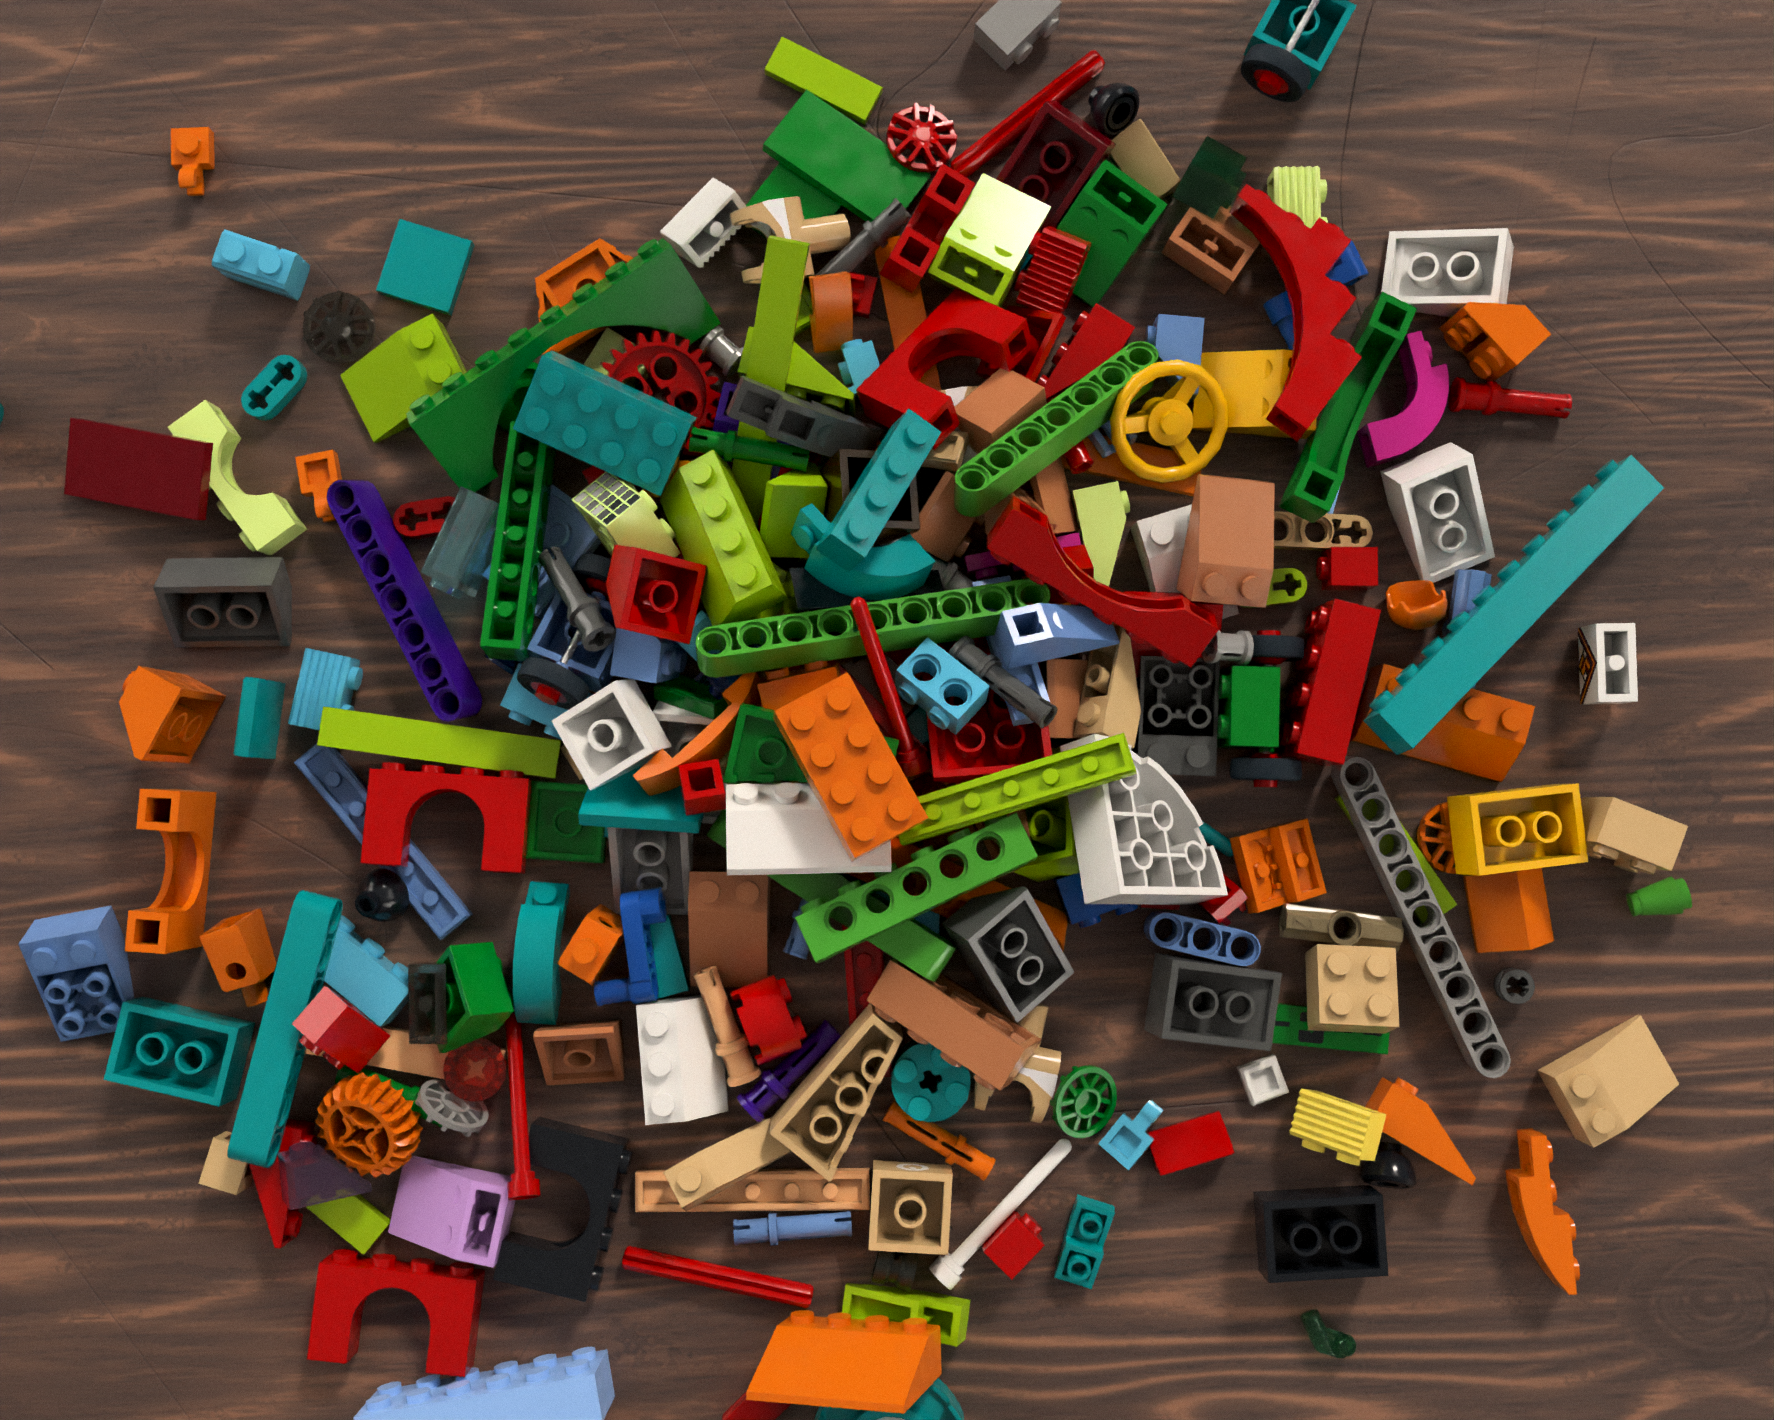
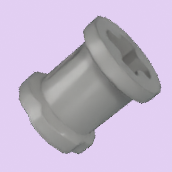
M717 326L704 338L698 349L703 351L702 357L708 356L723 369L722 374L728 378L738 370L744 347H737L724 336V330Z
M1219 630L1202 652L1203 659L1206 663L1212 664L1219 660L1234 661L1236 665L1246 666L1253 655V637L1249 631L1239 630L1236 634L1221 633Z

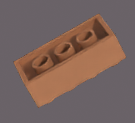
M897 959L889 961L866 1000L876 1007L874 1012L879 1017L891 1023L899 1022L908 1028L907 1034L912 1039L923 1045L930 1043L942 1051L940 1053L942 1059L955 1067L960 1068L963 1065L975 1073L973 1078L976 1082L990 1090L997 1088L1001 1091L1010 1085L1042 1040L941 973L936 982H933Z

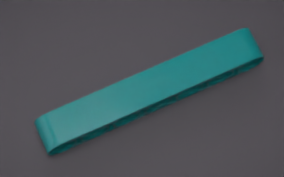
M305 890L299 891L295 897L233 1126L227 1153L229 1159L264 1168H270L276 1160L306 1047L299 1041L303 1034L292 1023L323 987L342 915L343 902L341 899Z

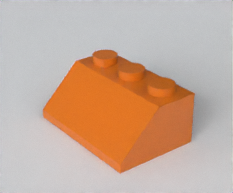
M138 666L125 679L122 687L124 693L119 700L134 757L141 761L190 763L226 695L187 674Z

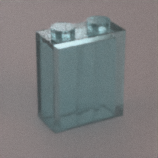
M462 486L460 487L421 570V573L432 578L429 583L430 586L458 599H461L463 593L475 598L484 579L482 574L492 561L499 510L497 502Z

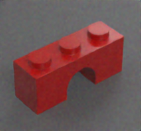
M942 163L879 274L912 294L931 264L943 238L959 214L975 183Z

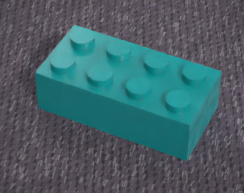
M551 350L541 356L513 429L661 496L670 483L697 417Z

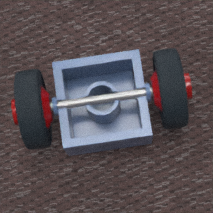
M583 554L577 560L573 572L583 589L587 592L588 597L598 600L602 607L601 614L605 621L612 624L615 628L606 588L611 559L596 554ZM557 591L527 647L529 658L523 662L518 672L517 680L539 700L549 705L569 710L584 701L588 696L589 690L598 692L609 685L613 677L610 675L615 639L602 650L595 652L585 650L581 643L582 635L577 627L570 625L567 619L568 608Z

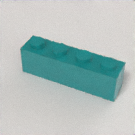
M908 408L890 427L815 549L848 572L859 564L872 548L940 436L941 431Z

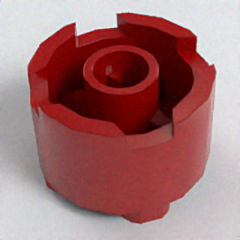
M773 974L730 991L734 1002L741 999L743 1006L736 1008L750 1047L753 1048L759 1045L761 1054L754 1056L758 1066L802 1048L800 1041L806 1039L807 1035L799 1015L790 1016L786 1004L792 1002L793 999L784 978L776 980Z

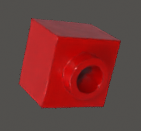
M719 759L678 765L686 816L726 809V796Z

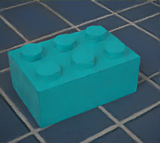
M143 996L123 1001L103 1080L220 1107L237 1099L255 1022Z

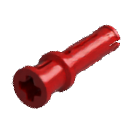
M1457 377L1452 382L1448 405L1451 412L1457 413L1461 409L1481 411L1482 415L1490 416L1497 411L1566 419L1570 412L1564 410V408H1572V396L1566 393L1556 394L1501 388L1500 384L1495 381H1488L1486 384L1469 383L1464 378Z

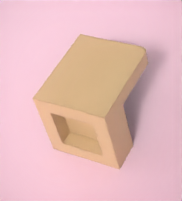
M225 1131L213 1137L198 1184L237 1195L251 1186L253 1176L251 1170L247 1169L248 1163L228 1158V1146L232 1133Z

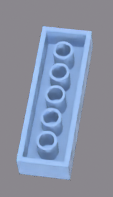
M584 1347L573 1351L572 1356L557 1358L556 1354H545L534 1358L533 1363L518 1365L517 1361H506L494 1366V1370L479 1372V1368L474 1367L470 1369L465 1377L455 1376L440 1379V1375L435 1374L422 1377L416 1381V1384L402 1386L399 1381L386 1383L377 1388V1391L370 1399L366 1400L365 1405L353 1419L604 1420L615 1397L607 1349L596 1351L595 1347Z

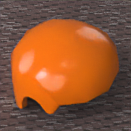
M1410 580L1398 582L1389 586L1385 592L1388 615L1395 624L1413 630L1429 628L1441 621L1446 615L1448 605L1446 592L1441 590L1439 595L1432 581Z

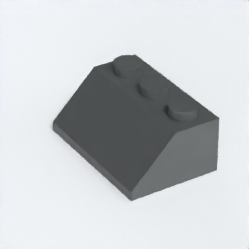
M283 557L166 559L153 588L175 648L290 646L292 641V586Z
M1024 886L971 898L942 923L990 1004L1016 1023L1023 1019L1074 973L1029 890Z

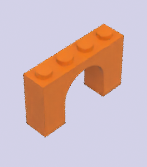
M140 788L136 829L160 832L165 846V871L162 885L155 901L147 908L128 910L125 951L168 954L203 946L199 936L204 933L217 792Z

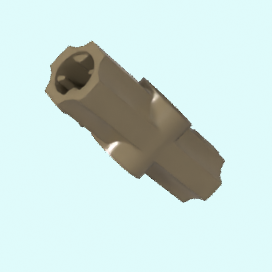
M1283 903L1279 914L1278 926L1280 937L1346 946L1396 948V952H1399L1400 945L1403 943L1404 928L1402 918L1289 903ZM1344 917L1348 924L1347 932L1343 936L1337 937L1333 930L1334 923L1338 918Z

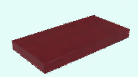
M70 417L64 494L193 520H206L213 443Z

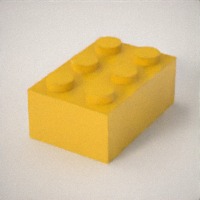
M1579 783L1551 784L1447 797L1456 874L1482 876L1588 862Z

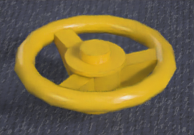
M1178 359L1156 362L1134 374L1117 395L1110 417L1112 444L1122 464L1140 478L1159 483L1187 479L1205 468L1221 449L1228 428L1227 400L1218 381L1200 365ZM1173 375L1183 377L1162 397L1149 399L1143 405L1141 411L1126 416L1130 402L1143 386L1159 377ZM1198 386L1206 391L1213 406L1214 420L1209 440L1199 454L1187 438L1193 426V415L1187 403ZM1147 431L1159 444L1170 446L1184 464L1167 468L1147 464L1133 452L1126 434Z

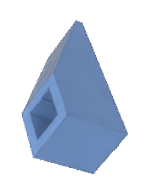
M1036 603L1002 611L994 635L1007 669L1119 644V638L1113 624L1108 625L1097 619L1093 615L1092 609L1087 606Z

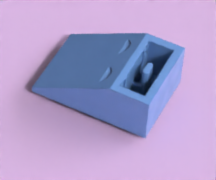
M112 906L34 920L18 945L60 1042L115 1032L123 1001L135 998L127 951H125V938Z

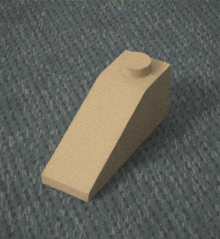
M771 1117L697 1152L663 1172L682 1209L685 1211L691 1210L790 1153L786 1146L769 1133Z

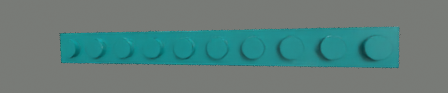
M1632 455L1618 463L1612 459L1600 468L1594 475L1598 481L1592 487L1587 484L1570 499L1574 505L1568 511L1565 509L1561 510L1548 521L1546 526L1550 530L1543 537L1538 534L1522 548V551L1525 553L1519 562L1514 559L1502 568L1497 574L1500 581L1494 587L1491 585L1486 586L1472 599L1476 606L1468 614L1462 611L1446 626L1450 632L1443 639L1440 637L1435 638L1421 651L1425 658L1417 666L1414 663L1407 666L1395 678L1399 684L1391 692L1388 690L1383 691L1370 703L1369 707L1373 711L1363 721L1396 755L1413 749L1664 489Z

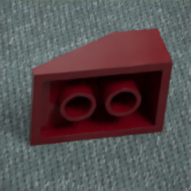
M1056 100L1045 101L996 180L1051 206V210L1040 230V233H1042L1045 227H1058L1082 189L1102 162L1107 159L1116 144Z

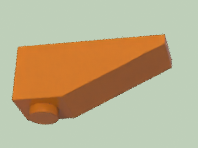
M1382 1077L1365 1106L1387 1114L1382 1132L1473 1185L1476 1177L1429 1105L1416 1097L1419 1089L1397 1077L1394 1083Z

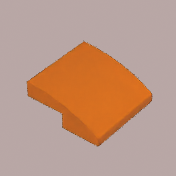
M1308 818L1229 838L1242 890L1248 897L1245 901L1249 914L1260 913L1281 906L1283 903L1301 902L1327 893Z

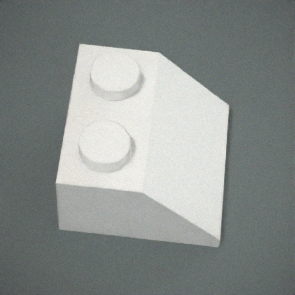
M634 679L616 680L552 720L554 727L590 791L644 765L662 748L667 751L672 747Z

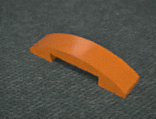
M751 672L741 675L722 693L728 707L673 758L662 748L632 775L649 796L680 786L678 765L714 759L720 760L730 750L741 703L758 707L761 704L757 687L760 678L757 673Z

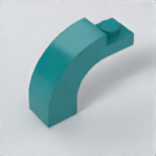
M812 503L800 509L790 533L796 543L809 554L804 569L814 578L839 593L855 598L862 597L865 600L894 599L918 589L924 585L936 562L908 534L887 546L872 547L867 556L848 572L815 549L831 523Z
M530 881L525 904H521L513 957V1003L518 1023L556 1025L563 992L560 969L557 962L560 958L561 936L570 896L569 884Z

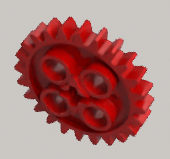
M652 331L650 342H647L643 333H637V345L633 346L629 340L623 339L622 345L625 350L623 353L615 349L609 350L615 360L613 364L607 362L600 363L601 367L608 372L606 376L619 382L628 377H634L639 382L640 391L652 396L653 392L637 369L639 364H643L653 385L656 388L665 389V393L661 396L663 402L675 407L674 400L676 395L687 391L693 399L692 406L687 413L697 417L694 427L700 428L705 426L713 428L714 425L706 416L708 413L714 414L717 412V408L710 405V399L719 398L721 393L710 391V385L716 383L719 379L715 376H707L705 373L713 365L712 362H698L703 352L701 349L693 350L691 353L688 352L690 340L683 339L677 346L675 345V333H668L664 342H661L659 331ZM661 357H667L673 365V371L666 379L658 378L654 371V365ZM689 438L685 445L686 450H689Z

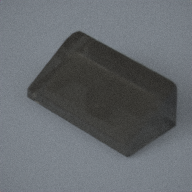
M435 962L408 964L409 1044H447L446 964Z

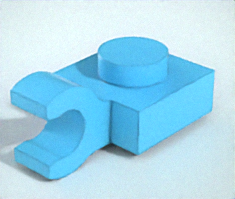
M1149 1100L1134 1120L1123 1113L1098 1144L1129 1171L1155 1140L1146 1131L1164 1110L1153 1100Z

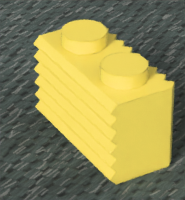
M1301 1089L1299 1091L1300 1097L1297 1099L1298 1104L1295 1107L1296 1112L1293 1115L1294 1120L1291 1122L1292 1127L1289 1132L1291 1135L1303 1139L1301 1146L1321 1153H1325L1326 1148L1337 1151V1160L1360 1166L1361 1160L1375 1161L1387 1114L1321 1091Z

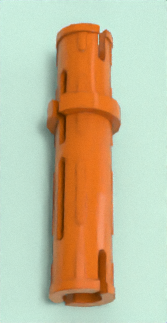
M895 1099L882 1121L888 1122L916 1141L944 1156L945 1162L952 1166L955 1163L978 1176L982 1181L987 1178L995 1164V1158L966 1142L967 1138L959 1134L957 1137L933 1122L914 1120L901 1109ZM907 1120L911 1121L912 1123L916 1124L917 1126L921 1127L922 1129L926 1130L927 1132L931 1133L936 1137L933 1138L932 1136L928 1135L927 1133L908 1123ZM942 1142H946L947 1144L951 1145L952 1147H954V1148L957 1149L958 1151H960V1152L966 1154L967 1156L971 1157V1159L966 1158L965 1156L961 1155L960 1153H958V1152L955 1151L954 1149L948 1147L947 1145L943 1144Z

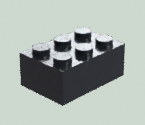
M1371 1185L1253 1192L1258 1268L1268 1283L1388 1276L1383 1195Z

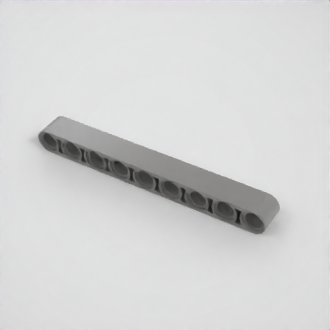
M1346 756L1344 765H1333L1331 776L1333 783L1344 802L1351 821L1396 916L1402 918L1404 933L1462 1056L1471 1068L1488 1078L1501 1077L1510 1067V1054L1375 768L1365 758ZM1355 763L1360 768L1361 776L1358 782L1351 785L1346 780L1345 771L1349 765ZM1368 799H1373L1377 804V813L1373 818L1367 820L1362 814V806ZM1389 834L1393 838L1394 847L1390 853L1383 855L1379 850V841L1383 836ZM1407 870L1411 876L1410 884L1407 888L1399 890L1395 882L1396 877L1401 871ZM1424 905L1428 912L1427 919L1424 923L1415 925L1412 918L1413 912L1417 907ZM1441 941L1444 947L1443 954L1438 959L1432 960L1429 954L1430 948L1435 942ZM1458 977L1460 980L1459 990L1453 995H1448L1446 991L1448 981ZM1475 1012L1477 1016L1475 1026L1470 1030H1464L1463 1021L1465 1017ZM1492 1048L1494 1053L1493 1059L1487 1065L1481 1066V1054L1486 1049Z

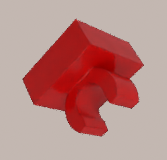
M850 272L853 315L869 318L878 278Z
M1223 874L1228 895L1197 904L1217 923L1220 924L1222 922L1228 926L1231 922L1227 917L1236 908L1244 912L1246 910L1244 901L1248 897L1238 885Z

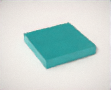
M399 219L376 291L384 296L452 316L475 245L471 240Z
M254 677L243 678L234 756L276 759L286 683Z

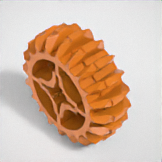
M361 1072L358 1075H349L341 1079L326 1092V1095L317 1107L319 1114L315 1123L321 1127L317 1136L327 1141L324 1149L332 1150L336 1154L335 1161L340 1159L344 1161L347 1171L357 1168L361 1177L370 1173L374 1178H377L381 1174L390 1175L411 1159L412 1154L421 1142L419 1136L423 1128L417 1123L421 1114L411 1110L414 1100H406L402 1096L403 1089L395 1090L392 1087L391 1079L381 1082L377 1073L367 1077L366 1074Z

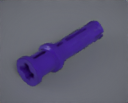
M824 1020L801 1043V1049L791 1052L774 1070L770 1068L764 1070L761 1073L762 1078L746 1094L740 1093L736 1097L749 1115L760 1123L764 1120L763 1114L780 1098L785 1100L789 1096V1087L829 1050L841 1035L827 1020ZM818 1043V1045H817L808 1055H806V1056L794 1067V1065H795L812 1047H814V1046ZM765 1092H767V1093L757 1102V1100H758Z

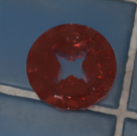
M479 1038L449 1051L444 1062V1079L450 1091L460 1099L471 1102L482 1101L496 1094L506 1080V1066L508 1062L504 1059L501 1047L494 1045L488 1039ZM487 1058L488 1061L482 1069L485 1075L482 1079L477 1075L465 1081L464 1078L471 1069L468 1063L471 1059L476 1063Z

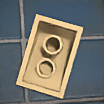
M1641 1015L1630 1018L1537 1070L1575 1139L1593 1148L1627 1130L1679 1085Z

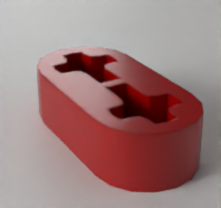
M445 496L408 502L396 509L393 523L400 534L410 539H422L462 531L469 522L470 513L462 501L455 497ZM450 505L456 511H460V515L454 517L453 524H450L446 519H436L435 515L447 513V506ZM410 512H414L418 517H428V521L416 523L415 530L404 525V520L410 519Z

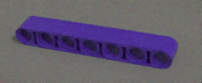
M338 480L333 482L327 492L328 505L433 712L439 719L448 722L475 716L482 707L480 690L400 533L396 530L378 490L369 481ZM387 560H388V564H389V570H387V566H386ZM404 594L406 596V605L404 603ZM421 628L424 632V639L421 636ZM438 662L441 665V673L438 669ZM455 697L458 698L459 708L456 706Z

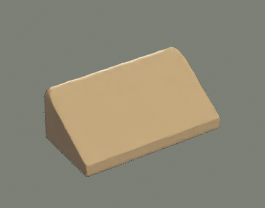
M1141 119L1133 122L1111 140L1116 145L1109 155L1118 169L1161 200L1177 191L1181 182L1180 178Z

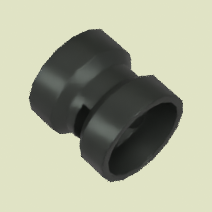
M878 1251L871 1281L879 1284L889 1281L894 1283L897 1289L909 1292L916 1273L919 1253Z

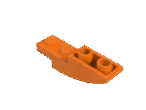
M1533 1128L1517 1129L1520 1168L1505 1170L1513 1213L1520 1232L1541 1269L1557 1287L1568 1295H1576V1281L1580 1279V1268L1577 1259L1573 1256L1572 1241L1576 1240V1227L1569 1213L1553 1205L1557 1200V1190L1554 1181L1550 1178L1549 1163L1553 1161L1552 1145L1545 1134Z

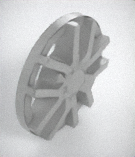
M432 1079L426 1081L421 1086L415 1101L416 1105L422 1107L428 1115L426 1121L430 1123L435 1120L443 1125L440 1129L441 1131L445 1132L449 1128L461 1132L466 1137H469L472 1132L478 1134L485 1126L489 1117L486 1105L474 1092L463 1085L449 1080Z

